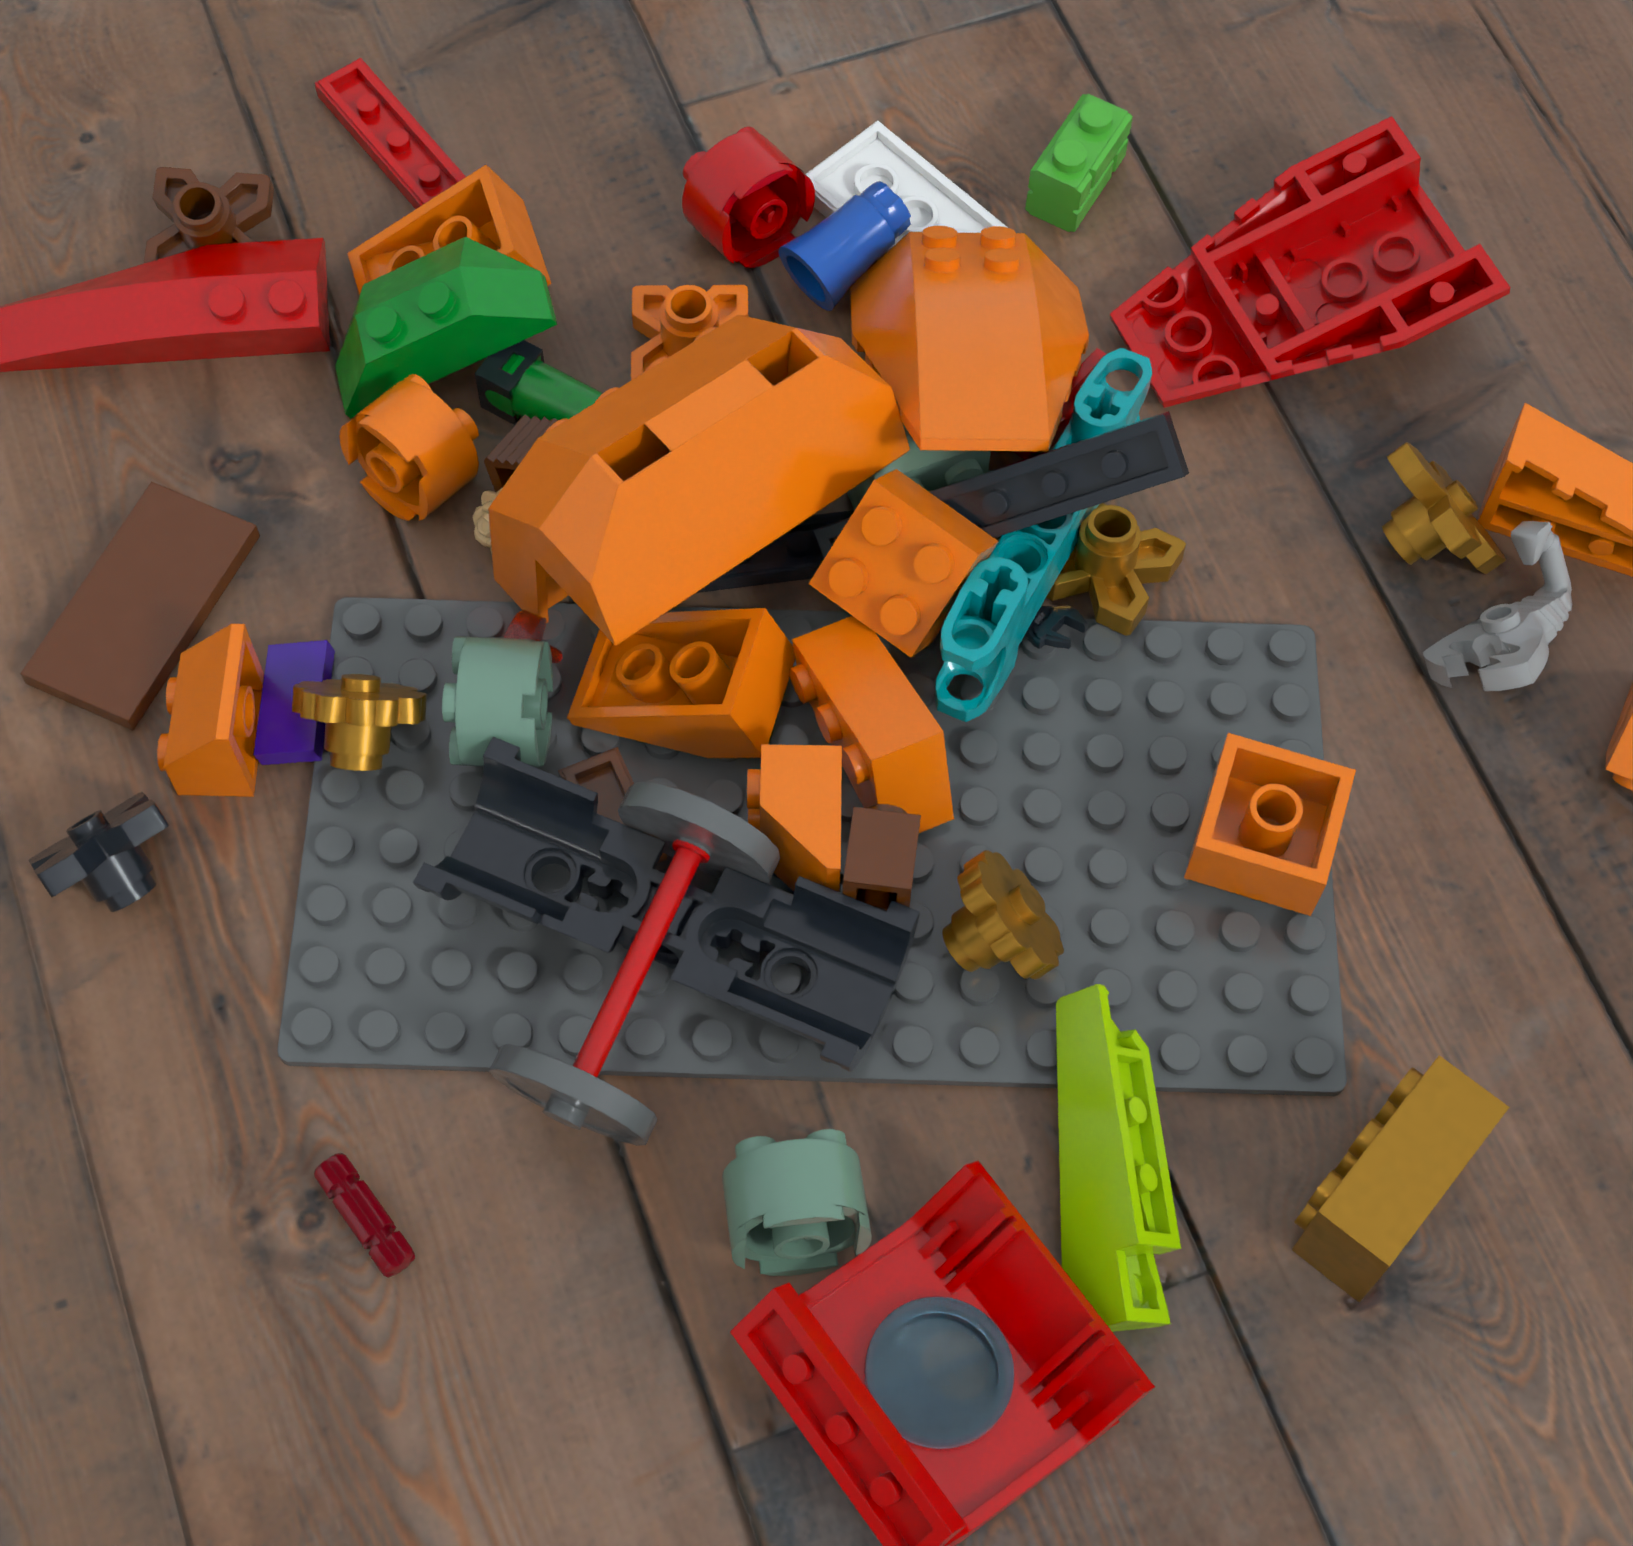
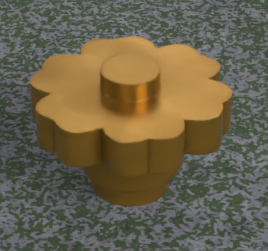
M345 674L341 676V680L327 679L323 680V682L303 681L293 685L292 712L300 713L301 718L326 723L324 749L331 752L330 766L344 770L372 771L382 768L383 755L390 752L391 727L398 724H419L425 720L427 694L417 692L418 689L414 687L381 683V678L373 675Z
M984 850L965 863L964 872L957 876L961 889V899L965 906L952 914L951 923L942 930L945 945L955 961L965 970L974 972L980 967L990 969L1001 961L1008 962L1010 960L1012 966L1024 979L1030 977L1034 980L1039 979L1059 966L1058 956L1064 953L1059 929L1052 918L1045 912L1043 898L1031 885L1025 874L1019 869L1012 870L1007 860L1000 853H992L989 850Z

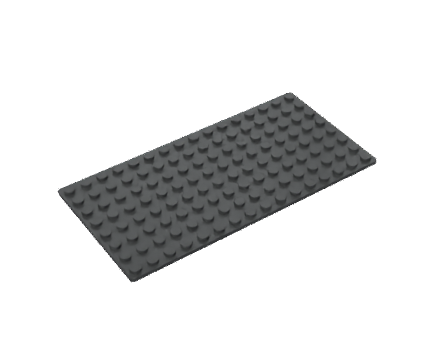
M341 598L334 606L330 644L335 650L332 679L341 680V676L345 674H364L380 677L381 683H393L417 688V692L427 694L426 718L419 724H398L391 727L390 752L383 755L382 768L379 770L354 771L330 766L331 752L326 751L324 746L322 761H314L277 1051L280 1059L288 1066L489 1072L500 1047L505 1044H512L540 1052L573 1065L628 952L627 949L617 942L614 950L607 953L465 893H462L453 900L447 901L437 897L434 893L418 889L414 885L413 881L424 862L436 866L446 856L450 857L476 811L475 803L483 777L484 766L451 765L449 758L450 734L452 728L455 727V723L444 722L442 698L445 683H457V675L453 673L452 646L456 636L534 639L535 641L549 643L553 666V692H548L547 712H552L551 736L546 763L544 766L536 768L559 777L558 770L618 747L634 783H659L686 791L708 800L748 822L747 773L748 769H761V758H705L572 725L567 716L599 631L596 624L577 604L557 603L548 609L549 622L538 628L515 602ZM674 607L668 612L740 608ZM767 609L792 645V639L852 616L848 612ZM1085 619L1088 623L1085 633L1064 624L1057 633L1070 638L1071 647L1066 649L1044 645L1038 649L1024 635L1018 647L1015 666L990 707L983 714L968 722H963L936 709V679L944 664L940 651L942 628L933 642L912 658L877 634L944 732L954 819L924 831L918 836L910 908L920 912L916 932L892 998L861 1061L852 1072L844 1070L841 1066L834 1063L825 1062L820 1058L823 1045L673 981L670 978L675 969L653 961L599 1075L1058 1088L1056 1002L1065 995L1095 984H1101L1109 991L1108 1001L1111 1019L1120 1031L1136 1029L1148 1046L1156 1091L1302 1096L1339 1095L1346 1086L1347 1077L1332 865L1326 887L1311 916L1184 878L1214 771L1228 733L1324 760L1314 631L1306 625L1141 620L1132 634L1125 636L1096 622V619ZM959 674L953 677L947 690L957 699L972 700L982 693L983 687L977 678L967 674ZM789 677L768 745L832 746L823 737L810 703L803 704L800 701ZM843 767L841 779V873L839 893H843V878L853 807L864 808ZM984 850L1000 853L1007 860L1012 870L1019 869L1025 874L1031 885L1043 898L1045 912L1052 918L1059 929L1060 940L1064 948V953L1058 956L1059 966L1037 980L1030 977L1027 979L1021 977L1012 966L1010 960L1008 962L1001 961L990 969L980 967L974 972H969L955 961L945 945L942 935L943 928L951 923L952 914L965 906L961 899V889L957 876L964 872L965 863ZM667 855V860L658 863L655 870L665 874L673 857ZM548 864L536 872L533 884L543 892H557L563 889L569 882L570 872L562 865ZM697 869L690 885L713 893L720 878ZM773 873L770 882L767 884L794 895V891ZM588 877L583 878L581 892L595 897L599 901L601 912H609L613 907H624L621 892L614 891L608 899L598 897L589 893ZM580 895L575 901L576 903H579ZM732 941L727 949L716 946V949L719 951L721 964L728 966L733 958L748 961L753 964L754 976L752 979L760 980L761 966L769 953L762 951L760 963L758 964L742 956L740 942ZM787 963L779 966L774 971L771 981L779 991L786 994H795L807 987L810 975L801 965Z

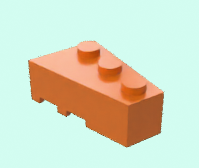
M1524 403L1493 469L1477 521L1484 529L1511 537V531L1522 521L1550 522L1552 525L1551 531L1559 536L1564 555L1633 577V463L1529 404Z

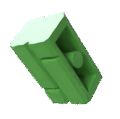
M1082 94L1030 171L1028 185L1030 190L1027 193L1025 210L1030 215L1067 232H1075L1110 180L1112 172L1116 171L1126 156L1129 140L1127 137L1130 134L1133 116L1127 110L1091 94Z

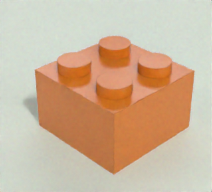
M895 469L873 480L812 577L809 585L912 658L933 642L971 571L979 562L988 559L999 541L898 469Z
M1228 733L1214 771L1184 878L1311 916L1327 884L1356 770Z

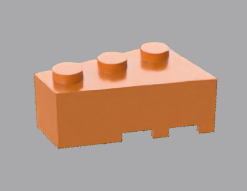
M850 616L792 639L796 666L789 668V675L793 688L803 704L810 703L825 740L829 744L831 743L832 746H842V767L863 807L869 808L877 804H889L900 807L909 814L921 815L919 834L953 820L954 815L944 732L877 634L854 616Z

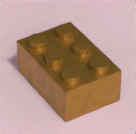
M1440 1055L1424 1075L1414 1067L1408 1071L1377 1116L1369 1121L1350 1146L1347 1154L1335 1170L1332 1169L1307 1202L1306 1207L1294 1221L1304 1232L1292 1248V1251L1359 1303L1391 1266L1510 1108Z

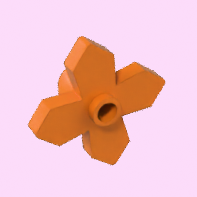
M640 285L633 287V328L651 340L631 352V380L643 374L655 360L661 357H670L693 343L696 337L707 328L719 327L736 315L748 317V287L746 285H713L708 291L695 285H682L673 290L667 285Z

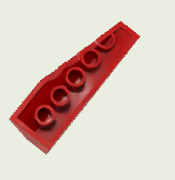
M324 238L205 245L0 306V372L330 351Z

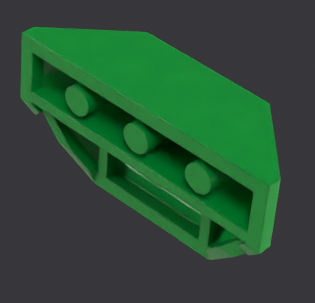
M463 237L364 284L335 365L345 415L352 419L389 388L411 374L420 376L429 384L556 326L557 321L545 276L537 269L470 238Z

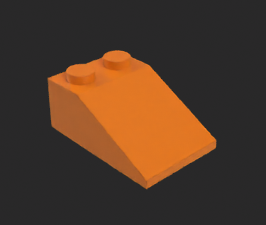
M487 165L476 170L347 253L359 295L364 284L463 237L470 238L539 270L545 276L547 286L552 283L524 200Z
M766 608L666 612L617 646L599 629L567 719L575 726L705 758H761V744L769 743L790 677L789 668L793 667L795 662L794 648Z

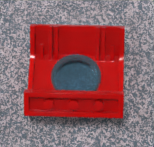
M979 1160L964 1165L904 1224L805 1292L798 1295L790 1282L773 1288L730 1331L882 1546L958 1545L1120 1422L1119 1419L1155 1388L1150 1379Z

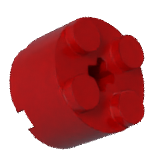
M753 127L740 129L736 134L719 141L707 152L700 151L695 153L684 166L683 177L687 181L682 196L684 216L714 248L733 264V261L740 262L744 267L755 268L773 261L779 257V248L796 238L791 232L799 219L802 218L808 222L813 212L815 189L811 179L771 141Z

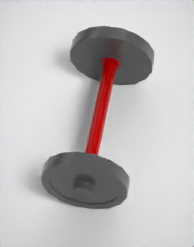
M636 782L631 785L618 808V813L621 821L626 826L665 841L663 853L673 857L573 1065L525 1047L505 1044L500 1047L489 1069L492 1076L510 1090L544 1108L542 1112L548 1117L574 1129L580 1130L581 1127H585L604 1136L636 1146L647 1144L658 1120L655 1113L635 1098L597 1077L697 869L720 878L725 867H728L764 883H769L780 860L779 849L765 834L744 819L696 795L652 782Z

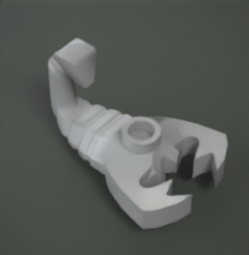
M1522 521L1511 531V540L1523 564L1534 565L1539 560L1545 584L1533 596L1522 598L1521 602L1500 604L1488 608L1480 615V619L1449 634L1423 651L1428 673L1432 680L1440 685L1452 688L1449 678L1469 675L1465 662H1471L1479 667L1487 665V667L1478 669L1484 691L1520 688L1533 684L1549 657L1548 644L1557 636V631H1561L1563 628V622L1567 621L1569 617L1568 612L1572 610L1573 605L1571 598L1572 586L1559 536L1551 531L1552 525L1550 522Z

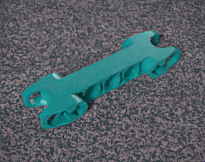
M1119 348L1103 356L1088 375L1076 395L1072 418L1054 449L1140 421L1139 411L1148 394L1152 377L1150 359L1124 348ZM1115 370H1127L1134 373L1139 378V381L1133 390L1119 391L1110 387L1105 377ZM1099 504L1002 535L990 557L979 562L971 571L942 626L940 651L944 664L936 679L935 703L937 711L963 722H968L983 714L990 707L1015 666L1020 642L1077 544L1081 523ZM967 674L977 678L982 684L983 690L978 697L972 700H960L953 697L948 692L947 687L954 676Z

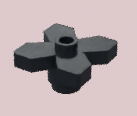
M140 792L114 807L106 814L99 810L79 820L66 830L69 837L43 850L29 859V862L51 897L58 895L82 880L96 902L104 901L110 912H115L139 900L156 886L155 880L149 873L153 869V865L139 844L167 828L169 823L152 799L149 800L146 794Z

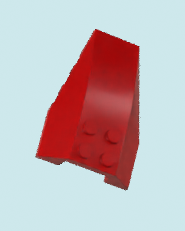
M1392 116L1286 169L1274 179V187L1257 201L1253 198L1248 200L1234 212V219L1212 237L1209 234L1205 235L1191 247V254L1173 269L1167 266L1110 313V320L1128 350L1150 359L1152 367L1150 386L1163 408L1401 348L1510 294L1511 287L1482 245L1478 244L1465 251L1420 186L1421 157Z

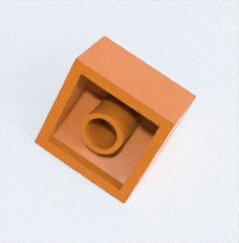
M230 624L182 652L177 677H170L167 682L166 706L168 713L171 715L169 733H162L159 737L157 760L160 771H166L177 795L254 797L258 760L253 754L264 672L245 624Z
M761 744V769H748V823L765 834L779 849L780 860L774 873L793 891L795 890V883L798 877L801 876L840 892L842 746Z

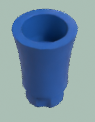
M876 181L860 195H853L835 212L809 231L779 248V256L785 269L798 287L819 307L832 311L861 275L895 244V239L907 230L911 225V214L902 199L887 184Z

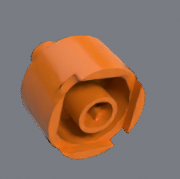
M411 374L404 380L397 382L357 413L340 429V445L346 461L350 465L358 459L367 474L360 481L361 485L384 509L406 521H410L416 515H419V521L425 519L474 479L479 469L478 455L473 443L479 436L475 422L464 410L460 408L452 410L440 397L433 393L427 382L416 374Z

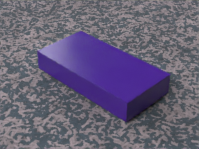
M328 640L268 645L253 754L261 765L322 761L326 723L301 718L300 713L292 712L293 685L303 681L323 682V680L332 679L335 650Z

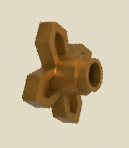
M1408 442L1387 456V459L1403 483L1414 494V496L1391 512L1392 519L1382 526L1389 542L1408 564L1412 565L1421 557L1428 561L1446 547L1460 559L1466 556L1475 568L1484 574H1488L1506 561V558L1489 533L1472 515L1478 509V506L1470 493L1457 479L1452 481L1446 470L1435 461L1428 463L1419 450Z
M1101 503L1081 523L1077 544L1046 598L1054 601L1089 591L1096 622L1125 636L1131 635L1146 614L1149 596L1142 584L1168 582L1182 562L1186 543L1158 528L1140 531L1137 521L1130 511L1120 506Z

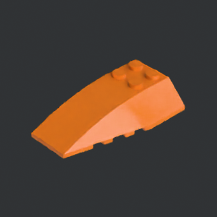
M930 226L923 229L922 232H909L850 287L852 345L857 352H865V362L892 387L901 421L920 450L1049 451L1062 417L1063 403L1068 401L1071 393L1073 376L1077 377L1081 367V356L1086 353L1089 344V332L1078 287L1025 233H1016L1013 229L1007 227H987L982 229L981 233H957L951 227Z

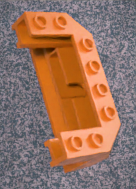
M736 315L719 327L707 328L696 337L693 343L670 357H661L655 360L643 374L620 388L608 389L588 408L570 419L565 418L556 421L546 430L544 435L535 441L488 508L494 579L538 628L549 622L548 609L567 596H570L608 639L617 646L907 453L910 447L892 387L839 337L743 315Z

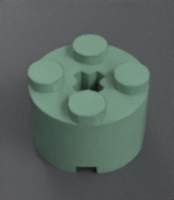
M456 636L452 646L453 673L457 675V683H445L442 698L444 722L455 723V727L451 730L449 742L451 765L484 766L483 754L492 738L496 737L520 747L521 762L534 767L544 766L548 755L552 726V712H547L548 692H553V666L549 643L535 641L534 639Z
M824 1129L809 1134L805 1139L776 1142L770 1137L756 1136L742 1140L735 1146L736 1158L724 1169L722 1183L732 1260L737 1266L745 1269V1258L759 1261L760 1274L771 1276L809 1274L838 1266L837 1252L845 1250L854 1245L855 1257L869 1247L872 1235L860 1159L856 1151L847 1146L845 1133L835 1129Z

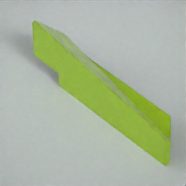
M1095 984L1065 995L1056 1002L1062 1268L1112 1332L1169 1325L1170 1318L1154 1254L1160 1255L1181 1249L1149 1048L1136 1029L1126 1031L1118 1029L1111 1019L1108 1001L1109 991L1104 985Z

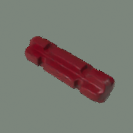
M337 1153L319 1164L314 1171V1177L329 1199L334 1198L333 1204L364 1249L371 1248L369 1255L383 1276L389 1278L406 1269L415 1259L412 1247L400 1231L394 1232L396 1229L394 1222L365 1181H359L358 1171L348 1157L343 1153Z

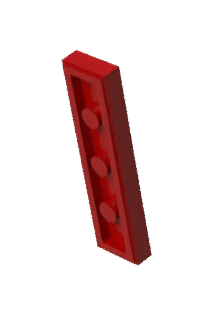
M362 58L314 83L319 99L415 209L466 178L462 171Z

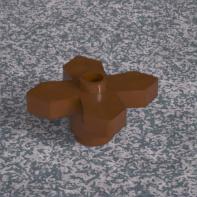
M157 168L152 199L157 208L174 224L146 241L144 263L205 245L253 242L244 233L271 217L274 187L270 177L265 174L236 172L224 185L217 188L214 185L199 182L191 169Z

